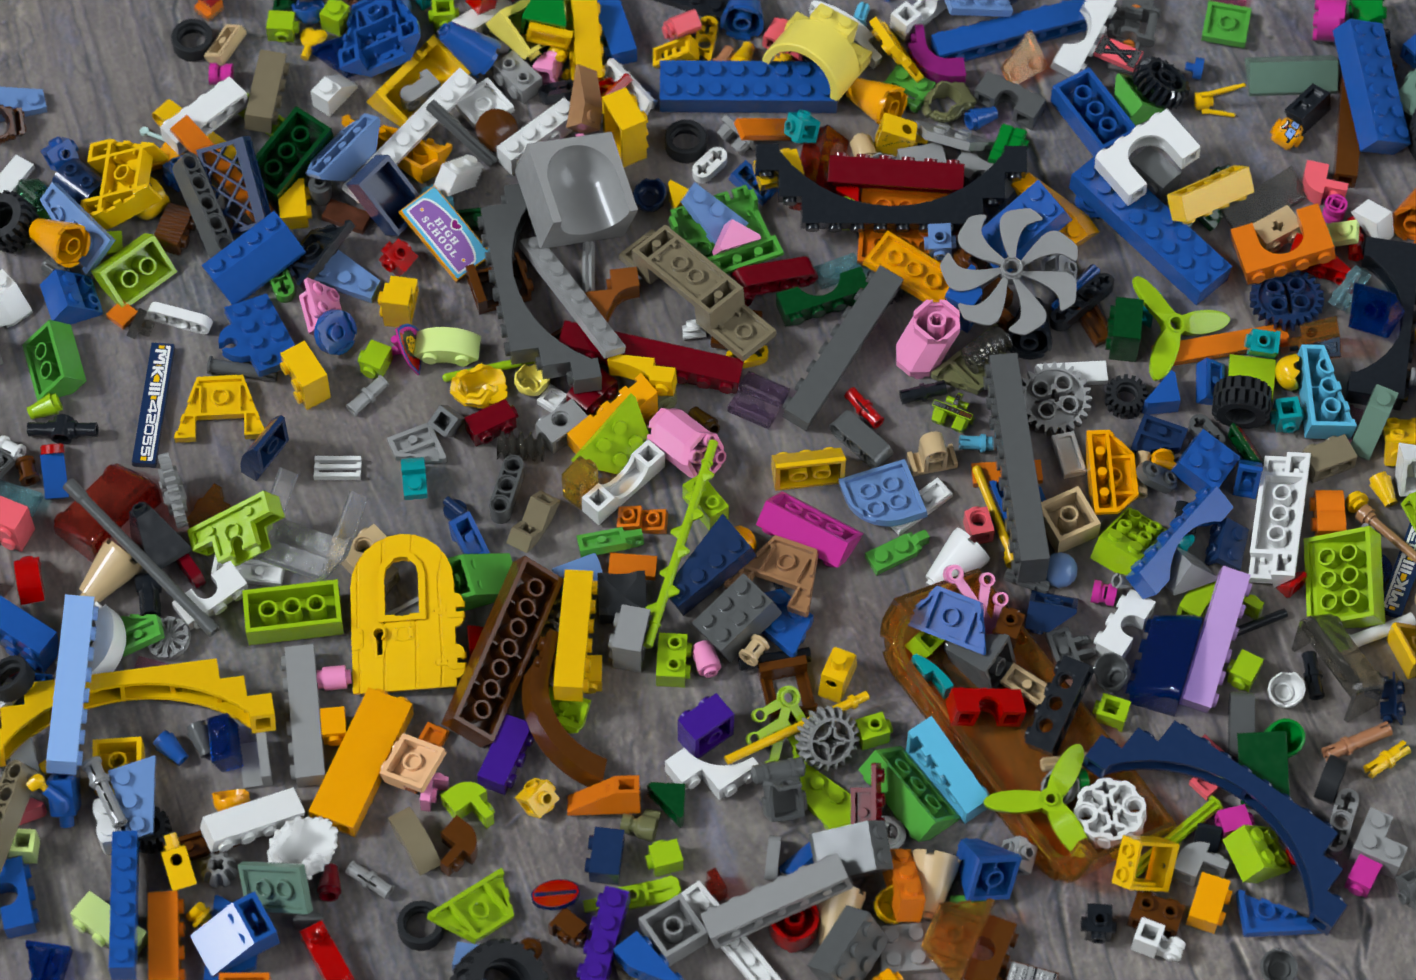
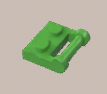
M898 64L886 81L883 82L901 86L905 89V94L915 98L913 100L908 97L906 105L914 113L920 110L925 96L936 86L935 82L925 77L917 83L906 69Z

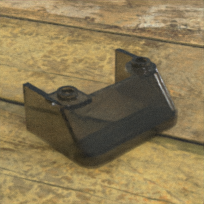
M1321 614L1302 619L1299 622L1291 649L1295 652L1311 644L1351 698L1344 717L1345 722L1347 723L1378 706L1384 691V677L1380 672L1375 671L1345 631L1340 618L1332 614Z

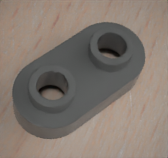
M1148 460L1136 467V474L1139 480L1153 489L1168 494L1177 487L1176 475L1164 467Z

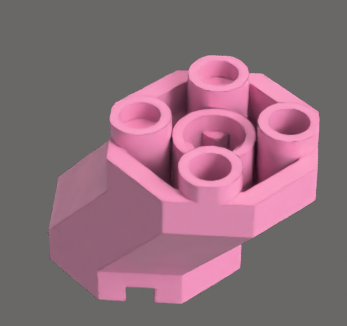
M926 300L914 310L912 319L896 344V366L910 377L916 379L929 377L931 372L942 364V360L960 333V311L947 300H939V302Z
M661 408L649 421V427L652 430L651 434L647 435V440L649 439L665 453V459L687 476L694 478L699 474L701 460L704 458L709 440L711 439L716 440L718 446L710 471L715 474L725 462L726 453L718 435L708 431L684 411L676 408Z

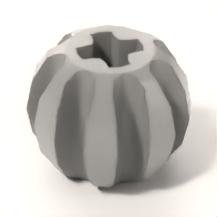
M214 852L209 854V859L203 860L201 865L203 880L206 883L210 882V886L213 888H218L219 885H224V888L229 886V880H235L238 872L236 870V861L233 857H229V854L226 852H220L218 855H215Z

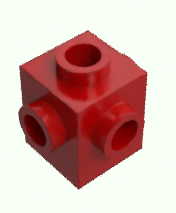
M398 238L393 243L387 242L380 250L383 255L378 260L382 263L385 270L400 277L419 256L412 251L411 246L407 242L401 241Z

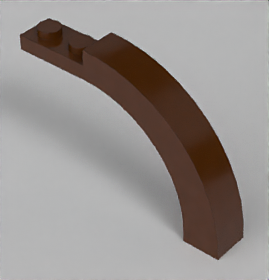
M550 629L545 637H540L536 648L539 650V654L535 657L532 666L523 678L522 703L526 722L536 743L548 759L567 776L586 787H590L603 780L607 759L587 750L574 740L561 725L554 712L549 696V674L559 632Z

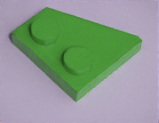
M156 614L120 616L126 630V645L123 657L165 638L161 618Z

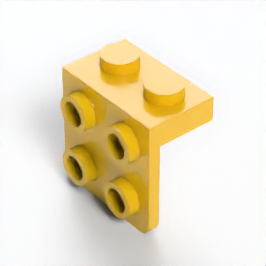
M1393 417L1387 419L1382 430L1385 439L1383 461L1385 466H1396L1399 442L1416 445V417L1411 419Z

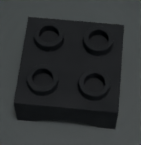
M645 570L626 574L597 573L600 624L614 623L616 612L620 613L622 604L646 608Z

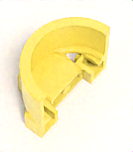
M820 3L810 14V17L797 11L786 23L784 32L765 52L762 61L770 64L773 56L784 51L797 52L810 58L826 75L830 85V98L838 101L869 65L872 52L854 42L859 25L858 22Z

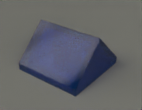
M1357 282L1354 283L1349 327L1388 338L1405 313L1395 293Z

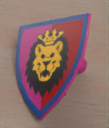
M411 324L400 325L395 329L396 335L391 338V342L395 345L392 346L393 356L403 354L411 369L417 375H420L422 360L414 356L416 333L420 330Z

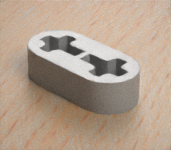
M769 835L765 880L774 881L778 876L781 836Z

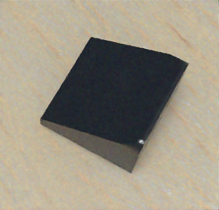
M1198 823L1194 842L1209 843L1208 852L1217 853L1222 827Z

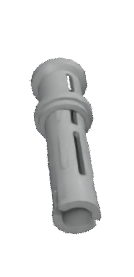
M91 757L85 760L80 767L82 771H86L90 780V787L97 791L113 828H120L127 824L128 820L109 784L110 776L105 773L101 765V757Z

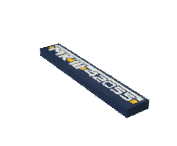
M151 343L132 457V466L156 468L175 353L174 344Z
M1410 523L1404 541L1416 550V532ZM1401 550L1384 592L1385 615L1394 618L1402 616L1416 578V563Z

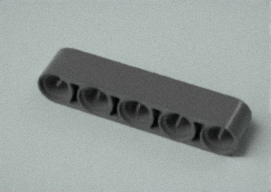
M187 152L173 165L172 170L206 251L212 258L232 243L234 239L198 156Z

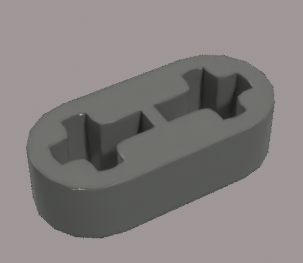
M1196 414L1190 419L1188 430L1194 438L1202 430L1201 427L1196 428L1195 424H1203L1204 430L1225 444V436L1208 417Z

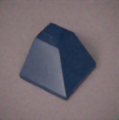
M1032 590L1025 628L1034 634L1049 633L1076 614L1079 598L1051 593L1044 594Z

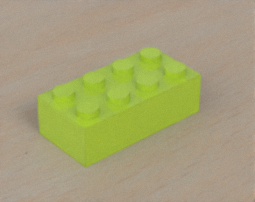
M338 579L242 590L248 645L344 634Z

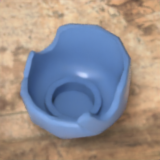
M1062 552L1051 554L1046 581L1056 588L1067 587L1074 582L1078 571L1074 558Z

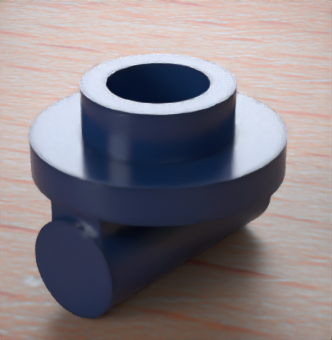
M449 496L444 499L443 511L444 516L448 520H452L467 512V507L463 501L452 499Z

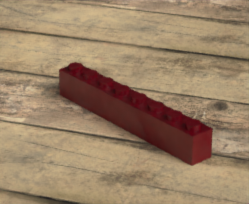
M564 320L559 341L591 359L598 358L599 364L608 366V358L604 359L578 323ZM614 331L626 346L625 353L621 355L655 358L656 366L676 368L677 383L697 385L702 389H715L725 394H737L744 362L739 358Z

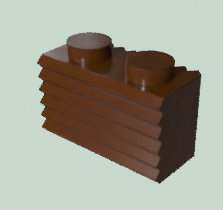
M168 202L154 232V236L165 252L179 256L182 249L188 247L190 231L196 229L188 207Z

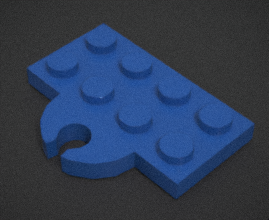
M266 293L224 307L230 325L226 326L219 335L218 343L219 349H222V355L233 362L243 363L251 361L259 377L280 371L279 363L282 362L280 353L295 346L268 294ZM228 344H234V345H236V346L233 347V348H227V347H225V346L228 345Z

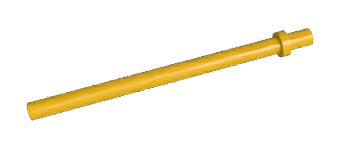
M867 691L855 696L851 694L847 696L846 700L832 707H840L842 711L850 708L854 710L858 708L859 704L870 700ZM801 720L724 756L727 765L801 732L797 729V726H803L804 722Z

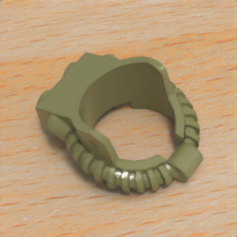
M941 81L925 96L922 112L926 118L934 119V121L937 120L942 123L952 122L958 119L965 111L974 109L977 101L971 95L969 87L964 82L950 83ZM946 96L956 103L951 106L947 113L937 110L932 112L930 108L934 99H946Z

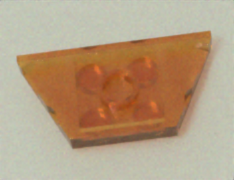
M989 898L984 902L971 903V900L959 903H939L921 944V950L950 980L963 979L994 907V899Z

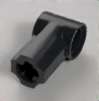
M148 573L135 575L140 616L156 614L160 617V593H162V587Z

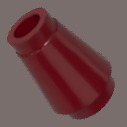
M329 863L324 866L317 893L321 900L333 902L339 898L342 891L338 866Z

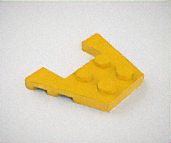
M244 376L196 377L187 401L186 410L181 416L180 425L175 432L174 439L175 443L196 442L197 420L244 418L245 439H257L264 430V426L261 423Z

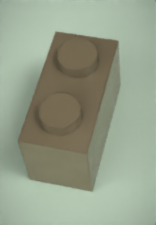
M1345 434L1338 437L1331 436L1325 442L1319 444H1310L1302 452L1311 453L1308 476L1312 483L1353 469L1358 457Z

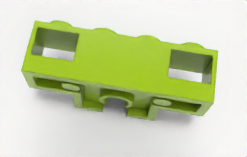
M263 490L189 528L187 532L192 551L208 557L215 554L218 563L224 564L231 561L236 567L272 549L266 527L285 518L279 496Z

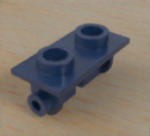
M1393 672V679L1389 676H1384L1379 682L1380 699H1389V701L1380 702V718L1383 722L1387 721L1389 724L1397 719L1399 724L1403 725V716H1406V708L1404 702H1402V694H1405V686L1403 680H1400L1397 674Z

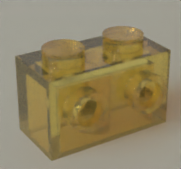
M579 456L562 473L563 497L580 510L582 509V497L599 483L598 468L592 460H586Z

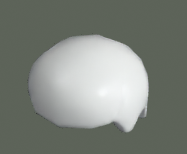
M1280 672L1270 680L1267 691L1269 699L1276 706L1292 708L1303 700L1306 686L1305 681L1298 673Z

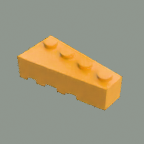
M642 373L635 377L637 382L630 388H627L625 385L618 391L620 394L614 401L604 402L595 416L590 414L567 433V445L575 454L579 452L630 393L636 397L645 424H649V421L658 412V392Z

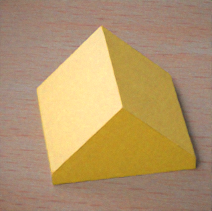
M1395 622L1390 627L1386 641L1407 679L1416 677V625Z

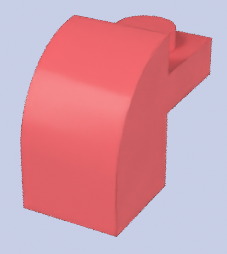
M1307 160L1301 185L1304 196L1310 202L1318 203L1319 206L1322 199H1326L1332 194H1339L1345 198L1349 183L1326 179L1329 164Z

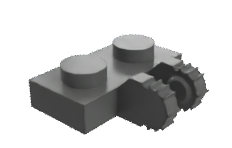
M1068 626L1054 629L1049 633L1045 632V638L1055 665L1059 660H1062L1064 655L1079 661L1090 659L1096 655L1093 648L1079 651L1076 649L1091 642L1089 635L1072 638Z

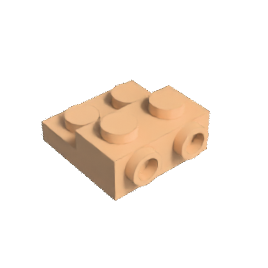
M403 733L399 741L394 743L388 759L383 762L380 775L384 783L403 790L408 787L424 793L444 759L446 751L442 747Z

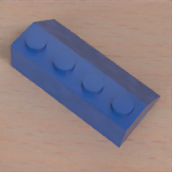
M273 211L201 266L226 299L233 305L244 301L306 254V251L287 225Z

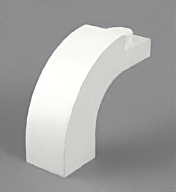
M96 601L94 606L99 607L98 620L94 621L96 624V639L90 646L94 647L93 662L88 661V667L92 668V674L114 672L125 650V626L121 617L106 604L102 606Z

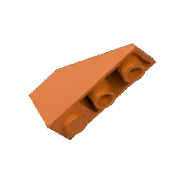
M639 775L613 776L568 795L567 816L641 813Z

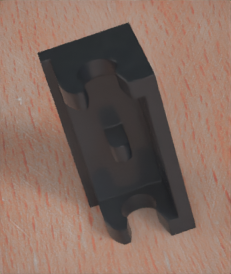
M1312 83L1285 109L1286 116L1303 127L1302 136L1331 110L1330 92Z

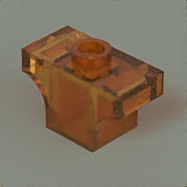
M214 483L204 497L197 500L194 510L187 517L189 528L231 507L230 504L223 501L222 487Z

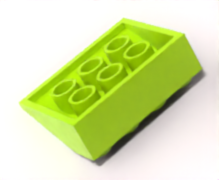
M1365 526L1303 538L1305 572L1307 573L1305 580L1307 627L1309 629L1365 628L1385 624L1381 534L1372 527Z

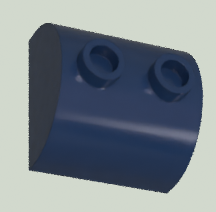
M73 158L57 170L51 183H58L80 205L81 200L100 195L102 176L82 160Z

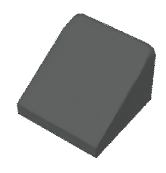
M314 910L309 914H296L293 919L294 928L297 930H304L321 920L324 925L325 922L323 915Z

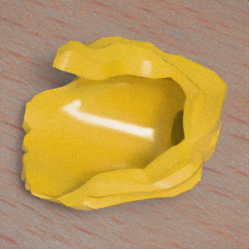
M480 363L470 370L463 369L457 372L456 376L451 380L450 394L464 407L484 409L508 397L506 376L501 369Z

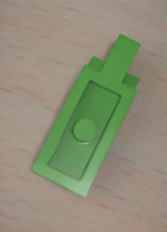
M619 527L576 535L581 558L593 553L600 555L644 545L642 529L629 531Z
M925 529L914 535L912 532L901 535L866 552L865 559L877 576L916 557L922 551V546L929 543L930 536Z

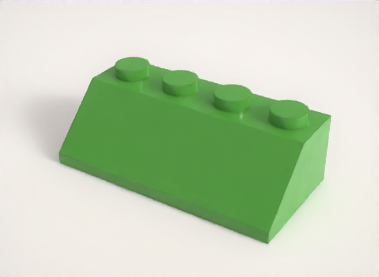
M902 746L875 750L858 769L863 775L865 782L871 786V763H881V768L885 770V781L881 783V793L885 794V804L893 811L894 817L908 829L909 835L918 842L933 839L961 818Z

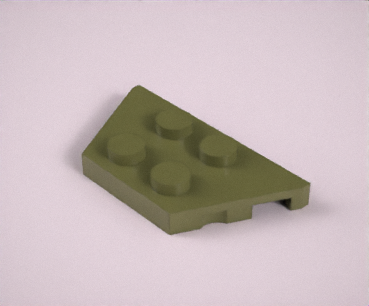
M993 324L932 371L931 378L936 381L944 380L947 385L976 395L980 394L984 390L983 376H985V364L989 362V355L1007 354L1006 346L999 333L998 324Z

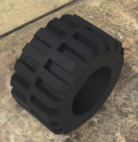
M3 190L2 193L0 192V251L2 250L6 253L9 251L12 253L17 252L18 248L22 250L25 248V244L32 242L29 236V227L35 219L39 218L36 208L14 191ZM12 216L11 221L4 227L7 219Z
M1236 375L1222 378L1214 386L1212 416H1214L1216 421H1220L1219 423L1228 427L1232 423H1235L1242 429L1260 427L1270 419L1271 387L1265 381L1253 378L1252 376Z

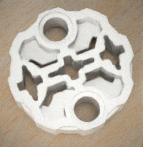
M1110 777L1097 779L1094 784L1083 787L1079 792L1074 815L1083 827L1091 848L1118 852L1123 835H1143V827L1146 822V803L1144 798L1136 792L1135 786L1128 781H1116ZM1107 809L1110 810V814H1112L1113 821L1110 820V815L1108 814ZM1136 809L1139 812L1133 813L1130 810ZM1083 817H1089L1090 819H1089V820H1082L1081 818H1083Z

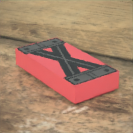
M1103 35L1093 56L1133 73L1143 56V52Z

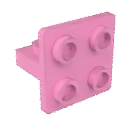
M307 277L304 279L306 291L299 295L308 333L314 335L316 322L324 312L331 309L342 310L339 301L340 296L334 288Z

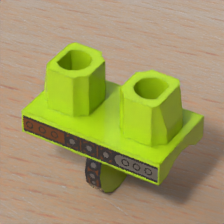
M958 393L956 398L947 396L946 402L953 404L952 406L934 399L932 404L934 409L932 422L943 426L947 416L953 417L955 420L951 428L961 434L965 432L969 424H973L975 418L972 413L959 409L961 407L967 410L969 407V403L962 401V393Z

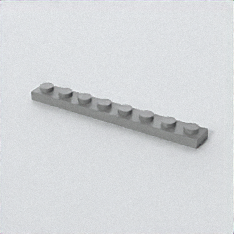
M537 237L520 240V250L604 359L625 353V344L551 249H540Z

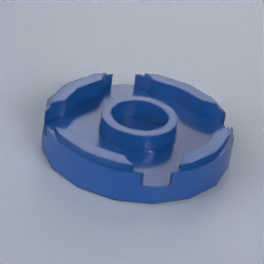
M336 309L324 312L318 318L314 330L316 344L321 351L330 355H341L348 352L354 345V338L357 335V327L353 317L345 311Z

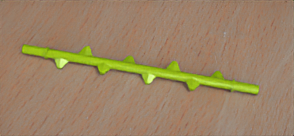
M709 440L704 458L701 460V468L694 489L685 494L684 498L689 501L682 525L671 529L670 533L677 538L669 566L660 571V575L664 577L663 585L657 602L645 608L650 609V615H652L643 646L646 648L653 647L658 628L661 627L660 622L668 598L679 594L680 590L673 585L681 558L690 552L685 547L692 523L704 517V513L697 507L705 483L714 477L710 467L713 466L712 461L718 446L716 440Z

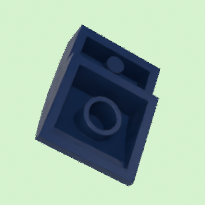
M279 415L273 418L245 452L240 464L241 473L257 481L289 441L285 417Z

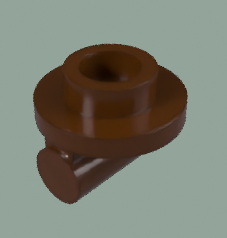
M528 937L520 942L524 944L523 948L525 950L530 948L535 952L534 957L536 959L541 956L542 945L540 938Z

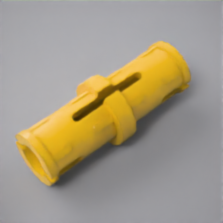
M1401 740L1389 750H1383L1377 758L1363 766L1365 773L1370 771L1371 773L1368 774V777L1373 779L1385 769H1391L1397 761L1411 753L1409 745L1404 748V745L1407 743Z

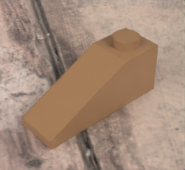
M578 64L575 69L566 128L578 133L588 134L600 130L602 101L597 71Z

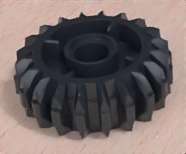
M1151 56L1150 58L1146 57L1136 66L1132 77L1134 85L1138 87L1137 90L1143 94V97H1146L1149 102H1153L1156 107L1161 106L1164 110L1166 108L1169 110L1177 109L1188 98L1187 96L1190 91L1189 82L1185 80V75L1180 73V69L1174 67V64L1171 65L1167 60L1163 61L1160 57L1155 58Z

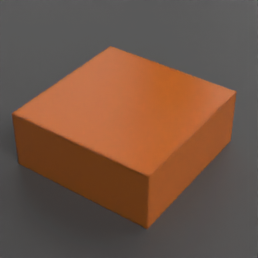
M117 303L106 314V317L124 330L139 313L129 304L121 307Z

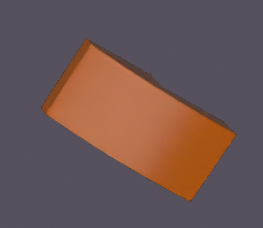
M642 506L618 507L617 528L623 527V530L629 531L642 529L643 534H667V509L643 510Z

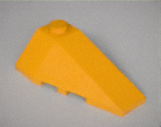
M1027 173L1025 178L1013 182L1011 186L1020 196L1039 179L1031 173ZM1040 181L1072 219L1059 232L1071 239L1077 247L1100 232L1085 212Z

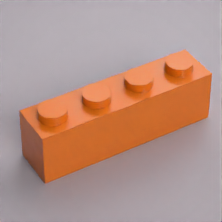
M177 890L147 892L148 980H186L185 968L181 969V960H185L186 957L185 945H181V937H185V924L181 922L180 915L185 914L184 899H180Z

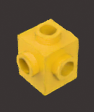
M538 778L526 782L523 787L524 789L515 797L527 815L539 819L544 814L550 812L554 808V804L560 799L555 793V786L549 780Z

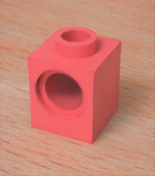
M975 506L964 511L963 523L966 533L971 536L969 539L978 544L993 542L995 530L988 507L980 508ZM979 522V523H981V524H983V525H982V526H977V525H975V524H973V523Z

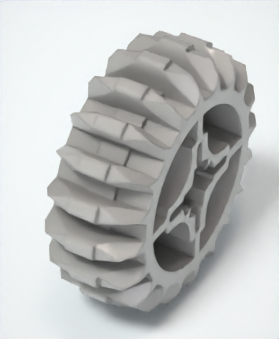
M826 705L825 709L817 706V712L809 711L810 717L808 719L802 718L804 725L797 726L801 733L795 735V739L800 741L795 746L800 751L798 753L799 756L809 766L812 765L813 768L817 770L821 768L824 771H828L830 767L837 769L838 763L846 765V757L852 758L851 750H858L854 742L860 741L859 737L855 735L859 730L858 727L854 726L856 722L847 711H842L840 707L836 706L833 708L830 705ZM835 721L839 722L842 734L836 732ZM813 742L818 744L820 755L815 754Z

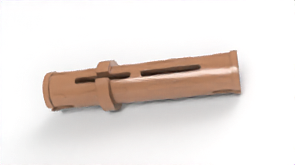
M1385 721L1353 736H1344L1340 738V741L1323 747L1321 749L1324 758H1329L1330 754L1337 757L1352 755L1353 751L1392 736V728Z

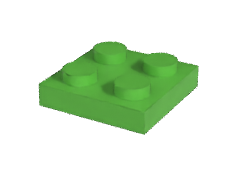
M1208 1L1201 41L1245 48L1252 8Z

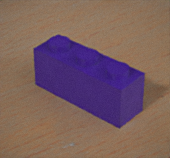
M508 714L505 715L495 740L492 742L477 774L479 785L502 795H506L508 788H513L517 778L515 773L518 767L522 768L526 759L525 751L527 747H532L535 741L526 721Z

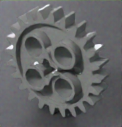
M1053 361L1052 367L1049 368L1047 363L1044 362L1042 370L1036 365L1034 373L1031 371L1027 372L1028 379L1022 378L1027 417H1029L1028 424L1035 423V431L1042 427L1044 435H1046L1048 430H1052L1053 435H1056L1057 430H1060L1061 433H1066V428L1074 431V424L1080 427L1082 424L1081 419L1087 418L1088 414L1085 411H1090L1091 406L1087 403L1092 401V397L1087 394L1090 393L1091 388L1084 387L1087 379H1079L1081 372L1073 374V366L1066 370L1065 363H1062L1061 367L1058 368L1056 362ZM1057 382H1065L1068 388L1060 389L1057 386ZM1042 387L1046 393L1037 394L1034 388ZM1054 395V398L1058 399V402H1055L1054 399H1050V397ZM1064 403H1070V404H1072L1073 407H1074V410H1072V411L1066 410V409L1063 407V404H1064ZM1047 408L1052 412V415L1045 416L1040 410Z
M169 453L157 455L161 468L158 469L159 485L164 504L167 505L170 516H174L177 529L187 527L188 522L185 514L188 511L185 501L187 497L181 476L178 475L176 465L172 466Z

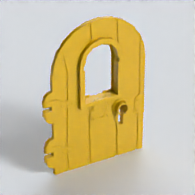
M398 534L375 542L359 558L351 577L353 695L365 694L368 687L374 690L377 688L382 689L387 693L457 687V679L462 677L467 666L466 662L458 663V659L465 660L467 658V652H465L460 644H456V627L461 626L465 618V611H457V608H465V601L459 593H455L453 571L446 555L436 544L417 535ZM411 561L416 565L418 572L419 613H409V615L395 616V614L386 615L384 585L386 571L393 563ZM382 632L383 655H378L379 642L376 637Z

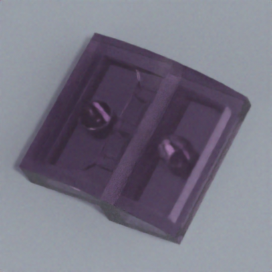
M748 371L739 384L738 392L729 403L727 412L769 429L782 408L790 388Z

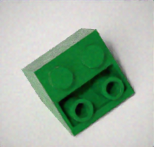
M1349 0V19L1383 23V19L1387 17V7L1383 6L1385 0Z

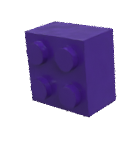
M717 693L711 697L703 698L697 707L691 711H684L678 719V741L697 759L734 735V713Z

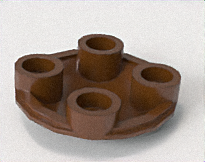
M493 108L485 111L479 117L474 129L478 140L492 153L497 152V146L515 134L519 127L515 118L509 112Z

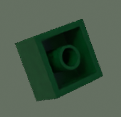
M1116 297L1115 305H1110L1107 322L1108 334L1105 344V350H1109L1110 360L1136 362L1141 340L1143 299Z

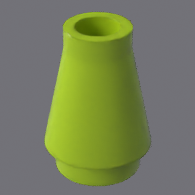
M49 393L31 406L26 407L31 420L58 415L59 411L63 410L57 393L52 395Z

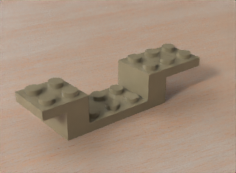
M666 224L657 231L651 229L619 254V260L626 266H637L638 275L649 285L660 278L695 307L696 323L741 361L744 362L777 336L776 329L745 305L743 287Z

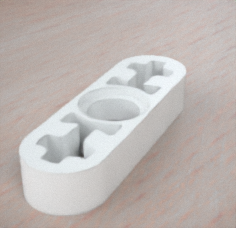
M152 302L147 312V316L155 322L199 334H208L213 324L212 319L204 314L159 302Z

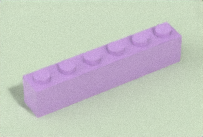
M1223 566L1219 571L1179 704L1205 713L1211 707L1215 708L1219 698V694L1216 693L1217 686L1222 685L1226 674L1222 669L1224 663L1229 662L1232 654V649H1229L1231 640L1235 641L1239 631V627H1236L1237 619H1242L1246 605H1243L1242 602L1244 596L1248 597L1251 591L1252 583H1249L1250 574Z

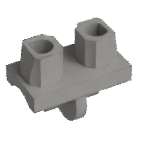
M725 115L721 119L724 124L717 131L718 135L725 142H728L734 134L739 137L731 146L740 155L744 154L749 148L754 151L756 148L754 140H741L734 121Z

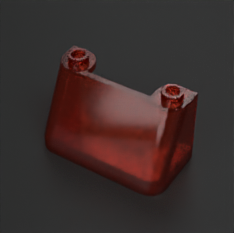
M119 463L107 466L103 474L86 490L88 496L120 528L129 520V511L132 510L136 503L146 502L151 508L155 509L162 502L158 486L155 482ZM76 501L64 512H60L54 519L55 533L92 563L103 542L107 538L110 540L112 537Z

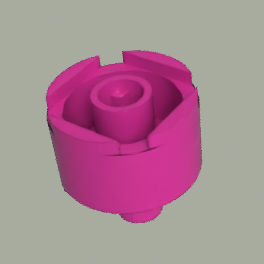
M1315 0V10L1318 11H1315L1313 16V27H1317L1313 28V41L1335 42L1332 30L1345 22L1347 0Z

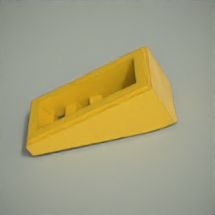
M690 34L653 48L654 68H660V60L695 61L699 59V44Z

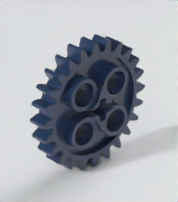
M1296 270L1295 273L1290 272L1282 277H1273L1252 285L1249 298L1250 308H1253V315L1258 314V321L1265 319V326L1272 323L1275 330L1278 326H1282L1283 331L1287 327L1295 331V326L1297 325L1304 329L1301 325H1304V323L1311 325L1312 319L1318 320V315L1322 314L1324 291L1320 290L1321 284H1315V277L1308 279V273L1300 275V270ZM1283 285H1285V287H1286V295H1284V286H1283ZM1287 302H1288V304H1290V306H1289V311H1290V313H1288Z

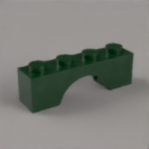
M860 266L841 272L836 288L824 295H810L802 291L798 286L776 293V307L785 327L799 325L803 321L812 318L818 319L825 314L834 311L840 312L848 306H853L856 302L854 297L859 289H865L867 286V278Z

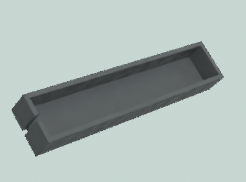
M1017 353L989 355V362L985 364L983 386L984 390H988L986 406L987 410H991L989 425L990 430H994L992 445L993 450H997L998 457H995L996 470L1000 471L1001 475L998 479L999 490L1003 491L1004 494L1002 510L1007 512L1005 530L1006 533L1010 532L1008 549L1009 553H1013L1014 559L1011 560L1012 574L1017 575L1018 583L1045 581L1050 556Z

